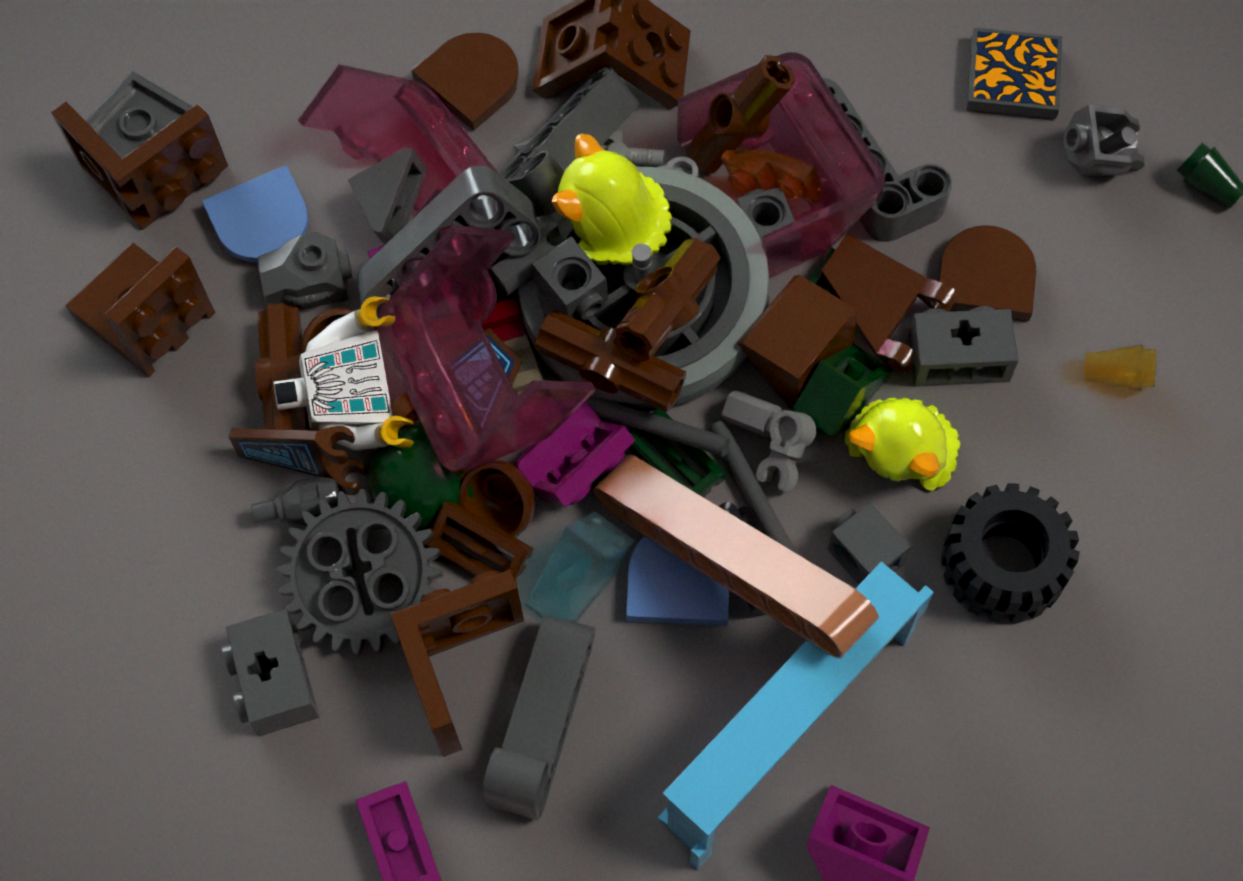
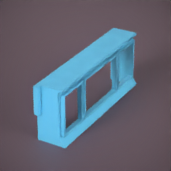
M881 561L856 588L875 607L879 619L841 659H838L806 641L662 793L668 799V805L657 818L691 849L690 864L698 870L712 855L715 830L893 638L903 646L910 640L918 620L925 613L934 593L930 588L925 585L917 592Z

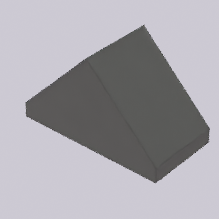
M404 147L348 179L372 230L384 245L407 225L428 170L415 151L410 148Z

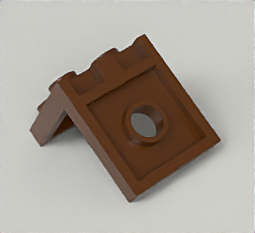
M574 0L543 18L532 91L546 99L605 67L608 69L612 67L621 78L670 110L682 104L691 30L649 0Z
M66 101L51 111L77 163L141 230H144L166 212L178 208L185 198L204 184L214 181L228 167L210 117L198 104L123 158Z
M134 242L65 305L72 316L147 377H150L155 372L152 364L164 356L170 347L177 351L189 339L186 331L191 326L198 323L203 316L210 319L216 313L187 254L175 246L158 262Z
M511 569L502 573L495 570L481 573L471 579L470 584L453 591L449 589L432 591L421 598V603L391 613L431 730L443 757L463 749L429 657L524 622L518 587Z

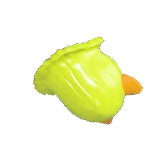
M577 135L575 139L576 159L566 168L558 187V193L552 198V204L561 216L570 220L576 235L581 238L578 245L591 261H595L597 265H607L610 263L612 265L629 266L632 264V249L640 243L647 244L651 248L652 256L654 253H658L659 247L665 246L667 242L665 234L669 233L672 227L670 223L672 215L668 212L670 205L664 197L665 193L660 185L654 183L652 178L645 177L642 172H638L636 166L624 156L604 150L591 135Z
M888 398L885 401L878 399L869 403L868 406L861 409V414L856 415L855 419L850 421L849 429L844 433V442L848 446L849 456L865 457L873 471L875 470L878 475L886 479L889 477L892 481L899 482L901 480L919 479L921 485L929 491H934L938 487L943 488L951 480V473L956 471V459L958 458V450L961 446V442L957 439L959 437L957 430L951 428V423L945 419L944 414H938V410L934 405L926 407L923 406L921 400H910L909 398Z

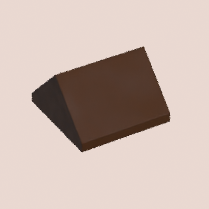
M794 275L740 338L737 344L790 409L794 411L792 409L820 361L855 344L857 309L803 276Z

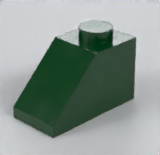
M850 345L820 361L792 409L811 416L816 425V432L834 436L849 426L850 421L855 419L856 415L861 412V409L866 406L893 370L857 345Z

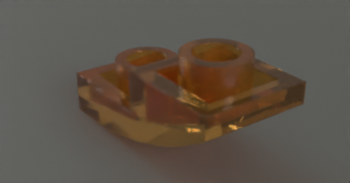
M748 149L726 150L721 156L729 173L727 178L729 183L745 195L756 189L770 190L782 187L786 197L792 200H796L799 197L815 205L825 192L815 167L799 159L769 151Z

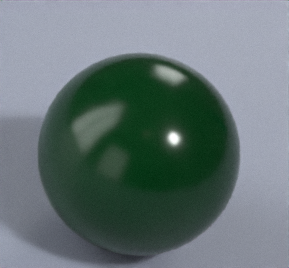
M416 421L413 425L407 428L400 427L398 430V439L414 441L412 447L404 449L388 445L376 448L369 464L367 479L372 503H374L380 492H384L388 496V509H391L399 500L405 502L406 511L403 516L404 519L417 512L421 515L423 519L415 530L419 532L432 529L444 502H452L459 505V490L465 477L460 480L458 478L462 476L463 470L458 474L452 473L445 466L444 460L451 451L466 442L447 424L436 421ZM469 485L468 496L473 498L474 491L472 486ZM449 518L448 521L452 522L455 525L458 524L456 521Z

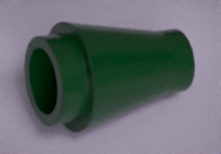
M1202 142L1176 170L1185 177L1182 182L1221 202L1228 209L1243 195V183L1215 146L1210 149Z

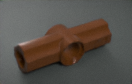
M765 55L733 93L722 92L713 98L709 108L708 122L685 148L688 158L697 164L701 172L715 173L746 138L757 139L765 134L769 127L772 109L791 90V86L796 82L792 68L785 65L777 56Z
M697 237L685 240L664 267L651 272L639 282L636 292L640 298L615 328L616 337L613 343L622 355H627L636 362L650 360L671 331L684 326L697 315L699 305L695 299L717 272V262L720 259L713 245L706 244Z
M284 303L270 304L264 310L257 312L260 358L255 359V378L260 400L263 401L264 429L308 430L307 408L299 407L278 411L273 385L275 381L301 378L299 367L300 355L302 354L301 315L298 307L287 306Z
M555 309L550 315L546 316L539 328V333L534 343L536 351L578 370L586 382L606 393L616 394L620 390L666 413L674 406L685 382L686 371L654 356L650 360L636 362L633 358L622 355L613 343L616 337V331L613 328H604L601 332Z

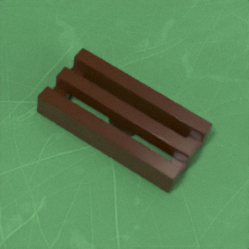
M452 502L443 503L431 529L435 536L424 545L427 548H438L441 551L442 557L474 576L495 570L442 539L441 536L444 532L477 554L485 556L507 570L511 569L515 582L518 576L522 575L526 567L524 563L526 559L531 557L534 550L533 547L457 503ZM449 518L514 555V558L448 521Z

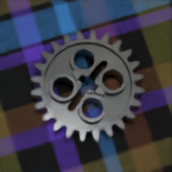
M364 489L359 490L356 503H351L343 491L338 492L337 507L332 508L325 500L320 499L319 507L322 513L316 518L312 514L303 511L301 514L308 525L304 531L293 527L288 529L289 533L298 540L295 547L280 546L279 549L291 558L290 564L276 567V572L290 577L289 583L278 588V593L281 595L294 596L295 598L286 606L287 611L290 615L303 612L304 615L296 626L299 630L306 631L314 625L317 626L312 641L321 644L329 635H332V650L336 652L342 650L347 640L350 641L352 651L356 655H361L365 641L370 642L375 652H382V638L386 636L395 644L400 645L401 642L391 613L421 603L420 600L423 596L436 590L429 585V580L443 577L441 569L429 566V562L441 556V551L438 548H425L424 546L435 535L431 529L415 531L423 519L418 512L406 519L403 518L406 511L404 501L399 500L391 509H388V496L384 492L379 493L373 504L369 502L368 494ZM349 529H355L359 558L367 567H372V571L364 574L365 584L374 609L373 614L367 616L364 612L363 593L360 583L353 577H349V573L356 570L355 558L347 537ZM379 529L390 531L392 535L390 547L380 554L370 553L367 549L369 536ZM328 542H339L342 547V555L339 561L331 566L320 565L318 560L320 548ZM396 577L401 579L403 583L401 597L393 603L381 602L378 597L380 584L388 578ZM339 590L351 591L353 605L348 613L342 616L331 614L329 609L331 596Z

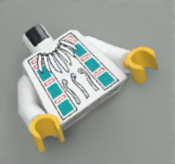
M376 296L367 298L361 305V310H355L333 321L308 342L306 352L300 355L299 360L301 378L273 382L278 411L306 407L310 429L321 430L333 426L349 428L355 436L354 443L346 440H340L336 443L354 451L381 448L388 445L404 449L412 447L414 441L398 439L400 427L406 424L413 425L414 422L401 416H393L378 330L370 331L372 326L389 327L394 324L395 316L387 315L378 319L376 315L377 307L381 303L389 301L388 298Z

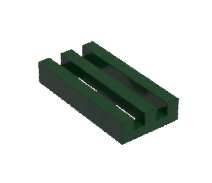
M656 409L652 413L673 420L662 410ZM635 428L629 431L635 441L628 448L640 460L687 487L640 439L643 436L693 486L690 490L700 496L705 497L711 492V488L715 484L719 485L725 480V471L704 450L675 442L707 474L702 479L660 436Z

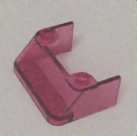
M795 52L783 53L777 56L785 65L792 68L796 82L791 86V90L772 109L767 131L760 138H746L738 147V149L753 150L770 143L812 208L799 214L794 219L795 222L763 235L762 249L766 255L769 278L829 251L880 199L885 182L883 169L813 63L806 56ZM755 66L678 98L677 141L681 147L691 143L695 135L708 122L709 108L713 98L722 92L733 93Z
M339 64L298 119L304 127L333 131L341 140L340 146L343 151L358 160L365 158L380 162L404 147L413 149L428 169L413 207L417 214L459 174L469 167L477 165L487 166L499 174L440 98L431 89L414 80ZM446 228L442 231L451 230L452 228Z
M452 225L390 297L389 301L385 303L379 314V319L387 315L395 316V322L391 326L378 327L379 335L440 462L449 470H472L547 439L596 391L592 382L533 380L517 396L481 326L492 314L497 300L496 287L487 270L515 240L511 231Z

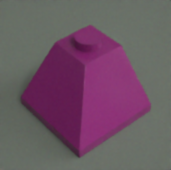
M831 785L807 841L806 848L823 881H914L930 827Z

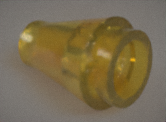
M1143 344L1099 352H1085L1084 381H1096L1142 392V387L1155 386L1156 349H1144Z

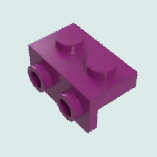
M578 401L514 462V466L523 471L540 500L566 508L568 505H573L582 500L590 491V484L602 472L616 467L625 456L624 451L635 440L625 426L601 421L588 402Z

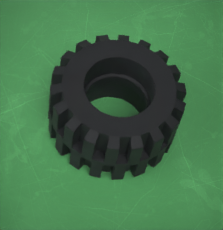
M1008 483L1005 490L1000 491L996 484L986 487L983 496L978 492L974 493L968 498L965 507L961 505L943 544L945 547L941 555V565L947 566L943 575L946 584H956L953 596L957 601L961 603L967 599L972 603L968 611L978 616L982 609L990 613L989 621L1000 623L1002 617L1008 615L1010 623H1020L1027 613L1031 619H1034L1043 613L1046 606L1051 608L1057 601L1075 572L1073 569L1078 563L1080 551L1074 550L1079 542L1077 530L1068 531L1073 520L1067 511L1061 514L1056 511L1059 502L1050 496L1045 501L1038 497L1039 489L1030 486L1027 493L1019 491V484ZM997 535L1013 537L1021 541L1031 551L1036 568L1026 572L1004 570L989 559L984 551L982 541Z

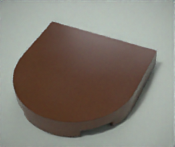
M466 33L453 37L411 70L414 81L472 130L478 128L512 98L516 92L519 76L517 58L510 46L498 37L486 33Z
M975 226L965 229L954 236L944 250L938 281L951 286L955 290L954 305L951 310L970 311L976 307L990 306L996 310L1011 309L1012 319L1030 321L1034 303L1036 262L1029 246L1013 232L997 226Z

